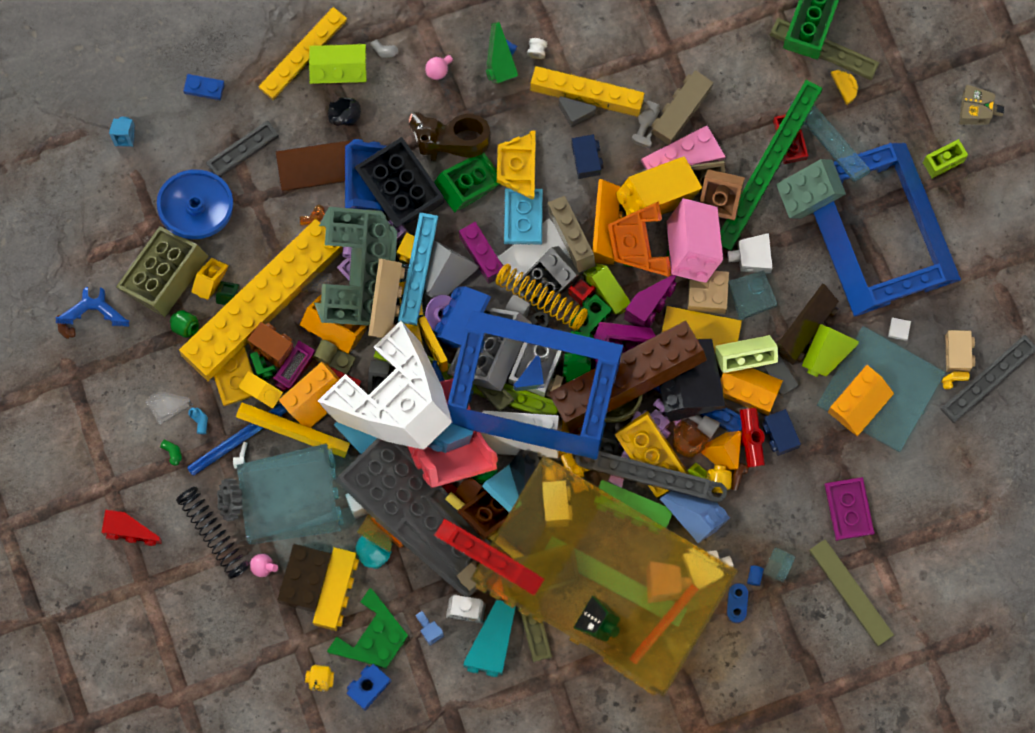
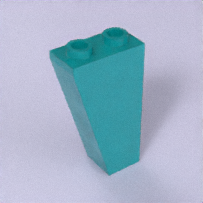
M496 600L464 661L463 666L467 668V672L478 674L479 671H483L490 677H498V675L503 674L516 603Z

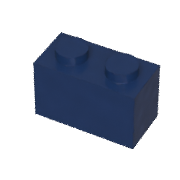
M594 134L572 138L571 145L578 179L600 176L601 169H604L602 158L598 157L597 151H600L599 141L595 140Z
M786 409L764 417L762 428L764 433L768 434L771 439L769 445L772 452L776 451L777 456H780L800 447L801 443Z

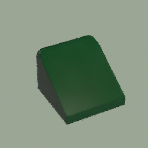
M221 281L216 293V303L226 305L238 294L239 284Z

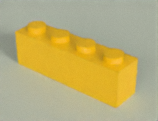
M333 548L313 619L315 626L337 631L338 626H342L344 615H341L343 608H347L349 597L346 595L348 589L353 587V570L357 571L360 559H357L356 553Z

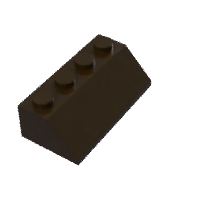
M821 284L777 344L780 357L792 365L796 361L800 363L806 354L804 350L807 346H811L820 324L827 326L826 320L828 317L833 318L839 310L837 308L838 299L825 284Z

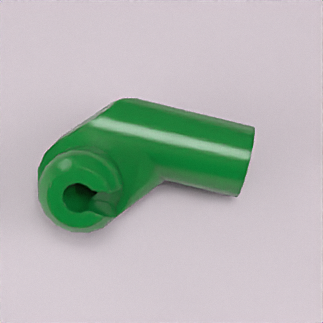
M164 439L160 448L169 452L170 464L174 466L179 465L182 460L180 447Z

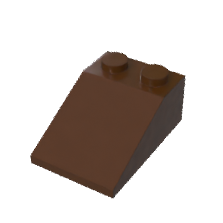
M484 490L457 512L485 540L503 530L524 508L520 505L509 513L496 499Z

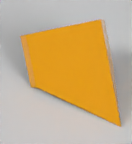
M741 431L726 432L697 448V450L715 465L726 466V470H736L739 466Z

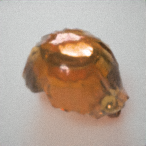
M682 421L674 429L673 447L676 452L684 457H694L705 450L709 437L701 433L700 430L698 431L696 427L693 428L687 422Z

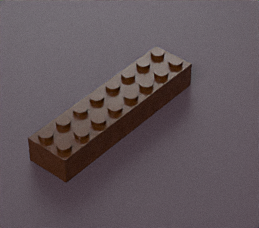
M687 321L668 329L621 355L607 413L707 361L704 350ZM596 368L549 392L569 433L583 426Z

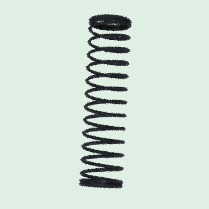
M196 486L191 487L177 497L176 502L178 505H183V511H188L186 516L192 517L190 522L196 523L195 529H201L199 535L204 536V542H209L207 547L213 548L211 553L217 554L216 560H222L220 566L225 567L224 572L229 573V579H233L246 571L250 564L244 561L236 568L226 571L232 563L242 558L243 554L233 559L230 563L222 565L223 561L235 554L239 548H236L227 556L218 559V556L233 546L235 542L228 544L219 552H213L217 546L226 542L231 536L225 537L214 546H209L214 539L223 535L226 530L219 532L212 539L205 540L207 535L220 528L222 523L213 527L209 532L201 534V531L214 523L218 517L213 518L203 527L196 528L199 522L211 516L214 511L207 513L200 520L192 522L193 518L208 509L209 505L204 506L194 515L188 516L192 509L205 501V499H202L191 508L184 510L187 503L201 495V493H197L198 488Z

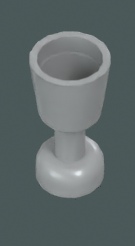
M699 415L688 417L699 424L697 428L710 439L720 425V422L706 415L703 418Z

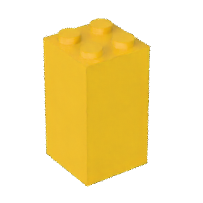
M685 156L628 177L616 192L619 203L625 209L626 215L659 201L661 215L675 210L683 198L693 200L702 189V186Z

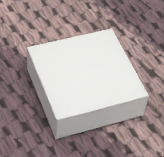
M892 317L888 337L907 341L911 321Z

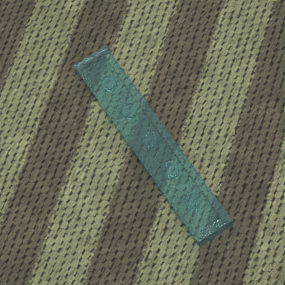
M814 105L804 124L854 182L870 174L869 167Z

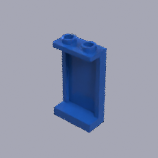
M354 139L345 146V208L374 210L385 213L355 169V166L385 148V145H380L379 142L366 143L361 139Z

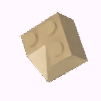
M715 271L706 283L689 279L687 310L725 315L727 310L729 272Z

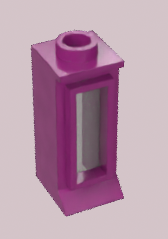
M298 340L295 348L273 378L276 383L275 386L283 392L285 390L289 391L294 387L312 362L315 350Z

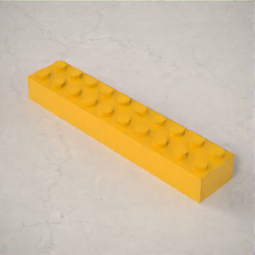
M317 219L310 223L179 349L181 356L207 381L248 344V338L260 322L265 325L269 323L343 252V247L325 245L326 228L319 226L320 222Z

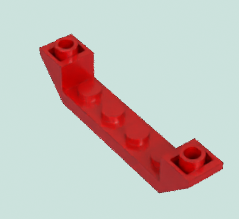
M446 519L443 520L434 535L534 596L545 578Z

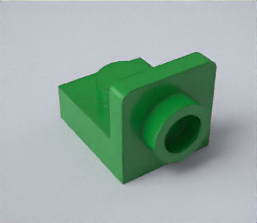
M257 351L250 354L259 378L267 380L277 373L274 365L266 366L263 356L259 357Z

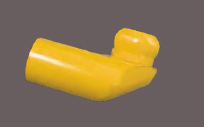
M953 371L943 377L941 382L943 383V388H953V382L968 381L970 374L967 371Z

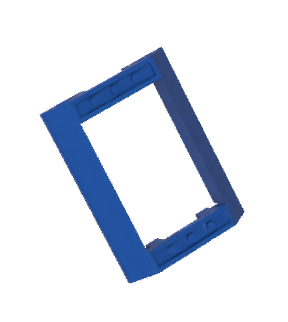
M889 143L834 162L841 183L846 179L875 169L878 173L895 165L896 172L934 264L933 266L868 287L834 201L816 210L813 214L854 317L888 306L891 301L922 290L926 293L961 280L906 143Z
M472 310L465 327L447 404L452 424L485 434L597 460L613 384L616 381L624 345ZM485 333L598 359L581 436L468 409V404L473 396L472 387L480 352L483 353Z

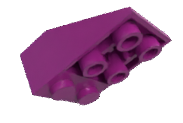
M671 275L637 293L626 308L624 319L634 326L650 328L655 320L656 312L660 313L664 308L666 297L670 298L676 290V275Z

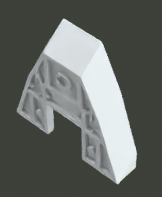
M400 321L373 347L395 368L369 395L366 394L345 374L318 402L340 424L387 442L424 450L452 423L442 385L421 342Z

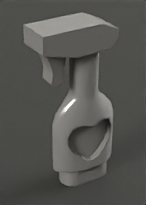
M651 101L643 104L638 116L639 130L631 138L634 144L647 149L651 148L652 142L650 138L652 133H649L646 138L644 135L647 128L652 125L660 113V110H658L659 104Z

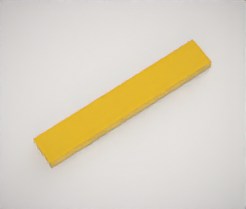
M243 402L236 414V417L343 458H345L350 446L349 442Z

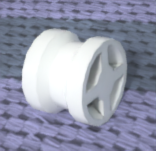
M539 38L529 39L530 49L527 50V55L534 59H544V49L547 47V42Z

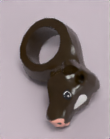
M419 112L412 113L409 118V127L414 133L420 154L425 156L431 154V161L436 162L437 154L440 151L460 157L474 158L486 152L490 145V127L481 116L462 114L456 116L446 125L435 118L425 117ZM465 130H472L481 136L473 140H464L456 135Z

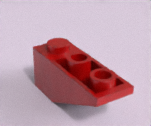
M105 510L101 533L106 536V539L117 541L118 538H123L128 543L143 541L148 546L162 544V540L158 535L125 512Z

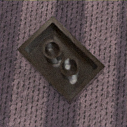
M293 544L278 595V602L315 613L332 554Z

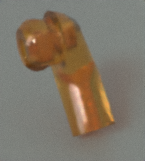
M317 205L310 216H300V226L309 225L315 219L320 222L325 215L324 207Z

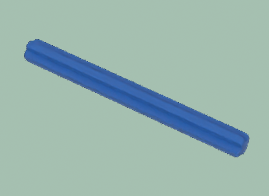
M280 403L268 412L282 416L287 410ZM250 423L187 467L189 472L193 476L259 432L263 427Z

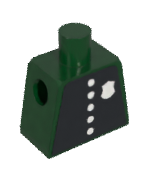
M592 596L573 628L590 637L607 642L610 636L614 638L619 635L620 628L617 625L620 617L605 602Z

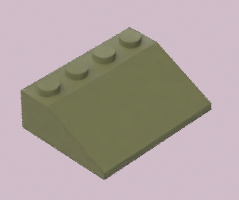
M159 226L116 288L153 312L166 317L209 256L197 244Z

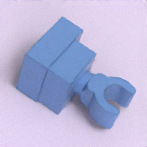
M423 611L416 614V618L424 627L420 631L429 646L444 637L440 627L437 626L435 621L430 623Z

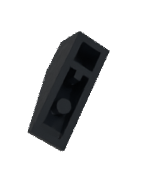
M520 450L509 466L521 506L524 509L539 512L541 508V464L537 453Z

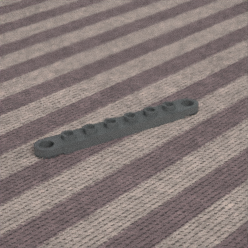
M600 451L597 460L590 458L588 463H582L579 455H575V462L579 467L716 503L723 501L727 495V489L724 484ZM714 487L721 488V497L716 498L712 495Z

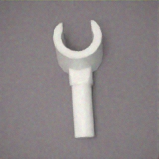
M243 442L240 457H233L235 469L245 466L244 457L247 442Z

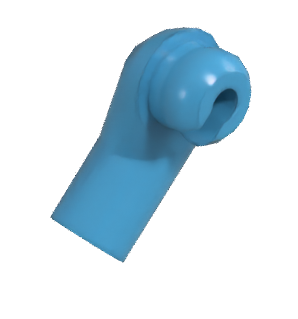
M193 407L189 410L188 415L198 424L197 434L205 435L208 417L201 409Z

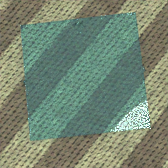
M862 326L855 340L859 341L858 345L843 359L842 363L838 364V369L817 406L828 412L832 404L863 368L868 365L882 376L894 395L862 432L900 453L920 416L925 413L924 409L945 372Z

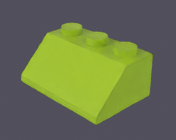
M366 44L309 46L310 84L367 82Z

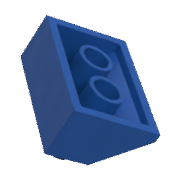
M460 286L453 290L451 293L452 299L449 305L444 308L441 321L434 328L436 339L451 348H461L465 327L472 310L484 313L491 299V296L466 286Z

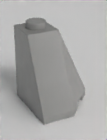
M434 240L424 288L426 290L425 294L432 298L438 295L450 294L473 274L479 266L453 249Z

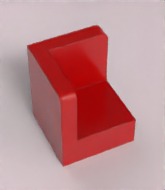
M580 279L574 287H569L568 294L582 306V303L589 296L592 297L595 294L596 288L593 285L590 287Z

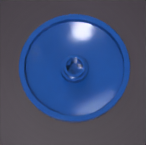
M186 170L169 178L161 187L157 197L158 216L167 230L179 237L186 239L207 238L221 231L229 222L233 212L232 193L226 182L216 174L205 170Z

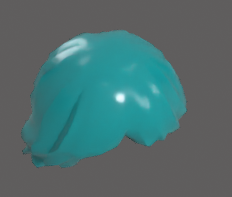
M372 532L366 533L358 539L355 550L357 557L365 567L379 569L390 558L393 544L385 535Z

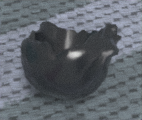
M340 97L336 102L329 103L328 120L331 124L351 126L358 122L361 116V106L355 99Z

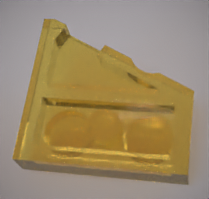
M368 514L357 534L390 553L392 534Z

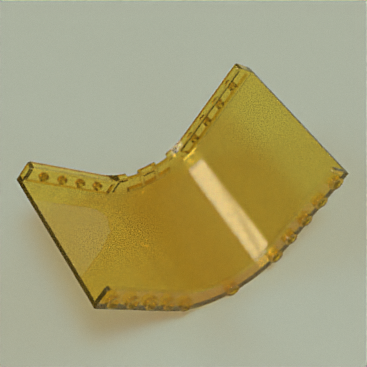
M543 456L490 546L545 578L544 582L534 596L481 563L476 568L471 580L477 583L475 587L485 593L489 590V595L499 601L501 598L505 599L504 603L512 608L515 605L518 606V611L524 615L532 614L531 618L542 624L545 621L569 635V640L578 646L582 643L604 657L603 662L612 666L618 672L624 673L625 677L634 681L638 686L645 688V691L654 696L658 693L664 697L738 570L629 507L548 457ZM592 596L605 602L620 617L617 625L620 628L619 635L614 638L610 636L607 642L590 637L573 628Z

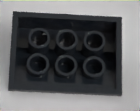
M400 137L355 166L356 171L396 228L419 218L420 213L428 214L444 204V196L403 137Z
M697 339L704 350L707 361L660 385L665 414L670 422L726 408L712 339Z

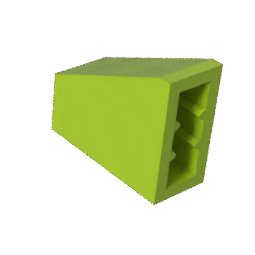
M596 263V266L583 272V278L590 287L593 285L596 288L595 293L612 308L613 314L625 312L630 304V300L606 265Z
M820 324L802 367L807 368V373L818 377L819 374L826 377L858 345L859 341Z

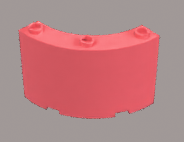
M453 378L440 381L447 404ZM473 431L470 444L447 453L434 451L430 447H426L423 450L407 446L417 469L423 470V478L432 488L497 469V453L486 443L481 432Z

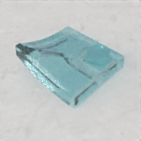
M764 271L728 282L739 320L742 321L750 316L777 307V301Z

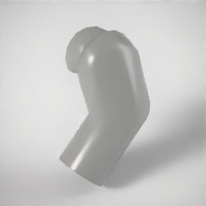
M378 39L370 44L381 58H391L398 54V48L395 45L383 46Z

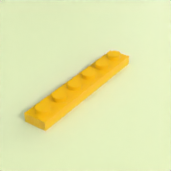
M332 7L259 85V89L274 100L309 62V46L325 45L347 22V18Z

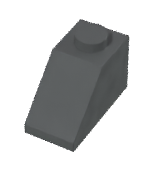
M371 360L368 376V395L390 375L389 362Z

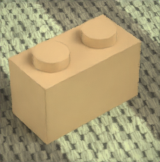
M948 330L945 335L946 372H970L972 367H975V355H972L975 338L972 337L971 331Z

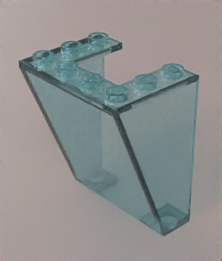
M327 444L237 465L239 486L243 493L242 509L246 540L249 545L341 531L340 525H344L343 514L340 506H336L335 499H339L338 488L333 486V480L336 479V463L332 449H328Z

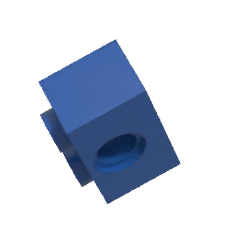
M374 664L371 666L367 665L360 674L362 676L359 680H353L347 687V695L364 711L391 683V679ZM366 681L373 683V687L369 691L362 689V685Z

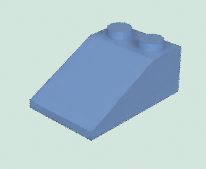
M673 491L660 498L697 543L715 533L730 519L725 509L716 502Z

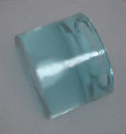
M775 547L763 574L784 583L796 556Z

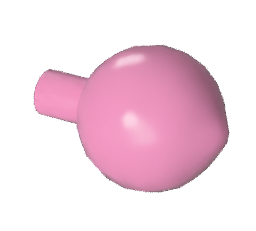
M450 55L444 59L440 57L431 58L425 67L427 76L434 80L444 78L448 72V64L453 61V58Z
M257 554L251 559L250 569L254 575L266 577L271 572H276L278 565L273 564L270 556Z

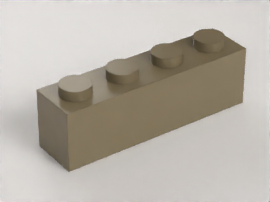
M696 70L692 75L688 74L686 76L682 89L678 88L673 95L674 100L671 104L667 103L662 110L663 115L660 118L657 117L651 125L653 127L652 135L667 145L674 142L713 88L714 82Z
M562 196L547 202L549 215L578 273L596 266L594 253L566 197Z

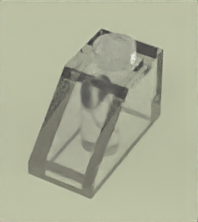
M156 392L148 397L149 400L146 401L159 425L193 405L189 397L166 392Z

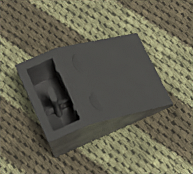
M559 246L551 247L523 275L515 289L519 291L523 280L529 275L528 283L520 292V295L523 297L531 281L536 279L534 287L526 296L528 301L532 298L537 285L542 283L540 291L533 299V304H536L543 289L548 286L546 295L539 303V308L544 306L552 290L555 293L547 306L554 301L558 294H563L584 273H578L569 256ZM531 305V307H532L536 312H541V311L543 310V309L539 310V309L537 308V305H535V306H532V305Z

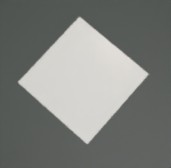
M547 219L542 223V245L514 244L499 255L498 259L503 265L511 264L510 274L517 268V273L514 277L516 280L520 272H523L524 275L551 247L559 246L570 259L571 257L554 223Z

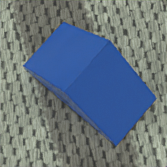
M536 355L513 385L515 391L544 388L541 360L538 355Z

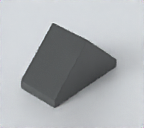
M561 96L559 98V107L571 128L595 116L596 106Z

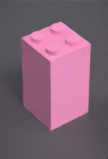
M683 198L667 220L671 274L706 283L723 261L718 207Z

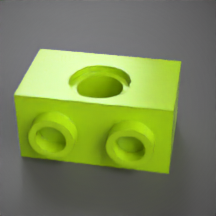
M958 139L926 155L923 164L931 178H934L964 163L968 154Z

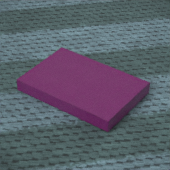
M863 477L825 483L824 486L835 540L840 541L874 535Z

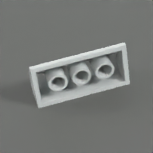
M483 410V413L558 431L562 430V420L557 415ZM481 433L490 448L500 455L516 456L520 450L537 453L538 457L558 459L559 457L558 450Z

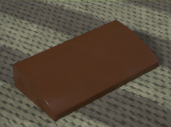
M350 140L276 151L281 190L289 191L345 182V146L350 143Z

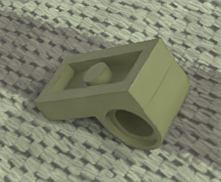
M323 339L313 355V360L319 363L324 362L329 367L347 375L356 361L355 357L339 350L337 346Z

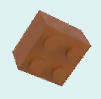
M260 322L247 340L251 350L257 351L258 355L263 356L264 359L279 369L294 349V344L291 342L292 339L284 333L282 335L277 333L276 328L269 323L265 325Z

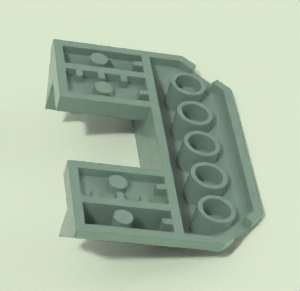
M329 207L319 225L326 226L325 245L352 247L349 286L322 284L321 303H314L321 323L370 325L379 259L395 261L397 231L385 219L386 216L382 211Z

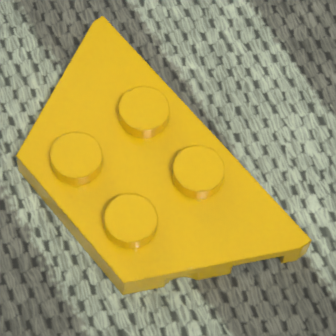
M534 130L521 138L518 136L509 142L501 143L497 148V183L530 199H534L536 131Z

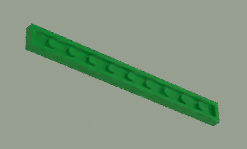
M805 80L741 194L735 220L727 219L720 231L722 248L728 251L733 250L821 94L822 87L808 80Z

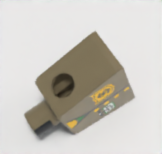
M966 85L963 90L959 124H989L992 115L1003 116L1004 105L994 104V93Z

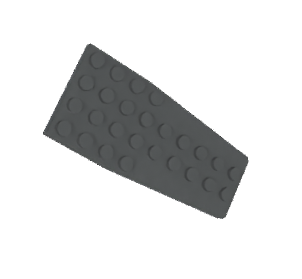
M377 438L335 481L382 527L464 597L471 596L492 572L469 591L461 584L457 575L474 559L434 535L443 520L446 519L491 546L492 543L488 539L483 540L457 512L458 510L445 500L448 493L441 485L433 488L428 485L423 478V470L417 469L411 453L403 445Z

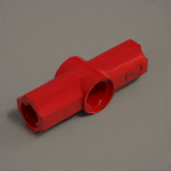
M757 408L740 410L742 424L741 444L745 447L747 467L763 466L765 463L762 443L765 440V435L759 428Z

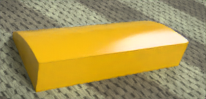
M648 411L615 433L616 438L631 460L688 474ZM648 485L656 498L669 491Z

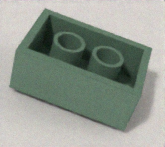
M820 159L776 184L788 216L793 219H802L846 195L833 160Z

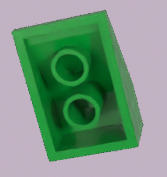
M500 22L491 24L487 56L488 69L485 70L488 80H491L493 83H500L519 76Z
M485 153L474 158H468L442 171L434 181L454 213L469 206L501 185L497 183V170Z

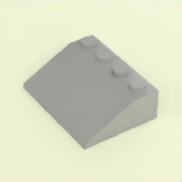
M486 307L484 311L486 314L532 324L519 312ZM485 333L483 353L480 352L473 384L487 389L502 391L523 342ZM458 348L456 355L451 363V366L447 372L448 375L453 377L455 374L460 348Z

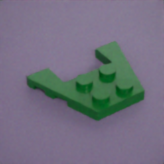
M369 588L360 604L376 613V616L355 647L336 637L327 652L332 655H338L370 665L374 664L377 667L387 669L408 638V635L376 593Z

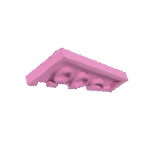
M705 126L642 158L641 162L645 169L648 170L685 156L689 165L710 163V161L723 160L725 155L709 127Z

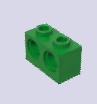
M596 294L592 298L589 296L582 303L583 307L581 308V310L584 308L588 310L585 319L588 325L581 326L575 332L590 333L592 335L597 330L599 323L604 322L612 314V308ZM598 306L601 311L593 313L591 307ZM577 312V314L575 315V317L571 320L570 326L573 325V322H574V320H575V318H576V316L578 315L579 312Z

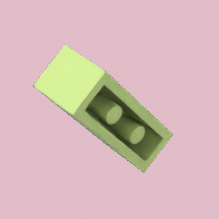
M770 335L715 346L717 365L723 373L778 363V346Z

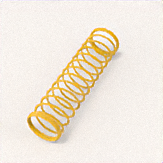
M507 263L499 271L495 281L496 285L501 288L506 287L507 291L512 290L513 295L518 294L520 297V292L528 283L530 276L525 277L519 291L514 293V288L523 277V272H520L513 284V288L508 290V284L515 277L517 268L510 274L511 264ZM509 276L506 285L502 286V284L505 282V280H506L507 277ZM533 279L526 290L525 295L520 298L525 297V301H527L526 296L534 287L536 279ZM539 283L533 292L532 298L527 302L531 301L532 306L537 305V308L539 310L543 309L544 313L550 312L551 317L556 316L557 321L562 320L563 324L569 323V327L573 328L574 331L578 330L584 323L588 310L586 308L582 309L576 316L573 325L570 326L571 320L580 308V305H577L569 321L564 323V318L571 310L573 301L568 304L563 317L558 319V313L566 304L567 297L560 303L557 313L552 315V309L558 303L561 294L556 296L550 310L546 312L545 307L552 299L555 291L552 290L544 306L539 308V303L548 291L547 286L540 294L538 302L533 304V299L542 287V283Z

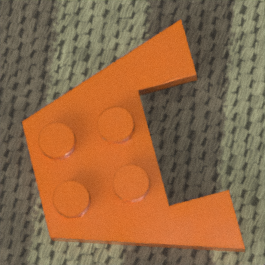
M659 201L608 224L615 262L669 277L672 275L669 256H651L645 223L662 220Z

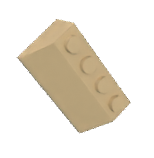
M379 259L369 337L383 338L396 326V324H393L394 317H398L400 307L396 305L397 298H401L402 293L399 280L404 279L405 268L401 267L402 263Z

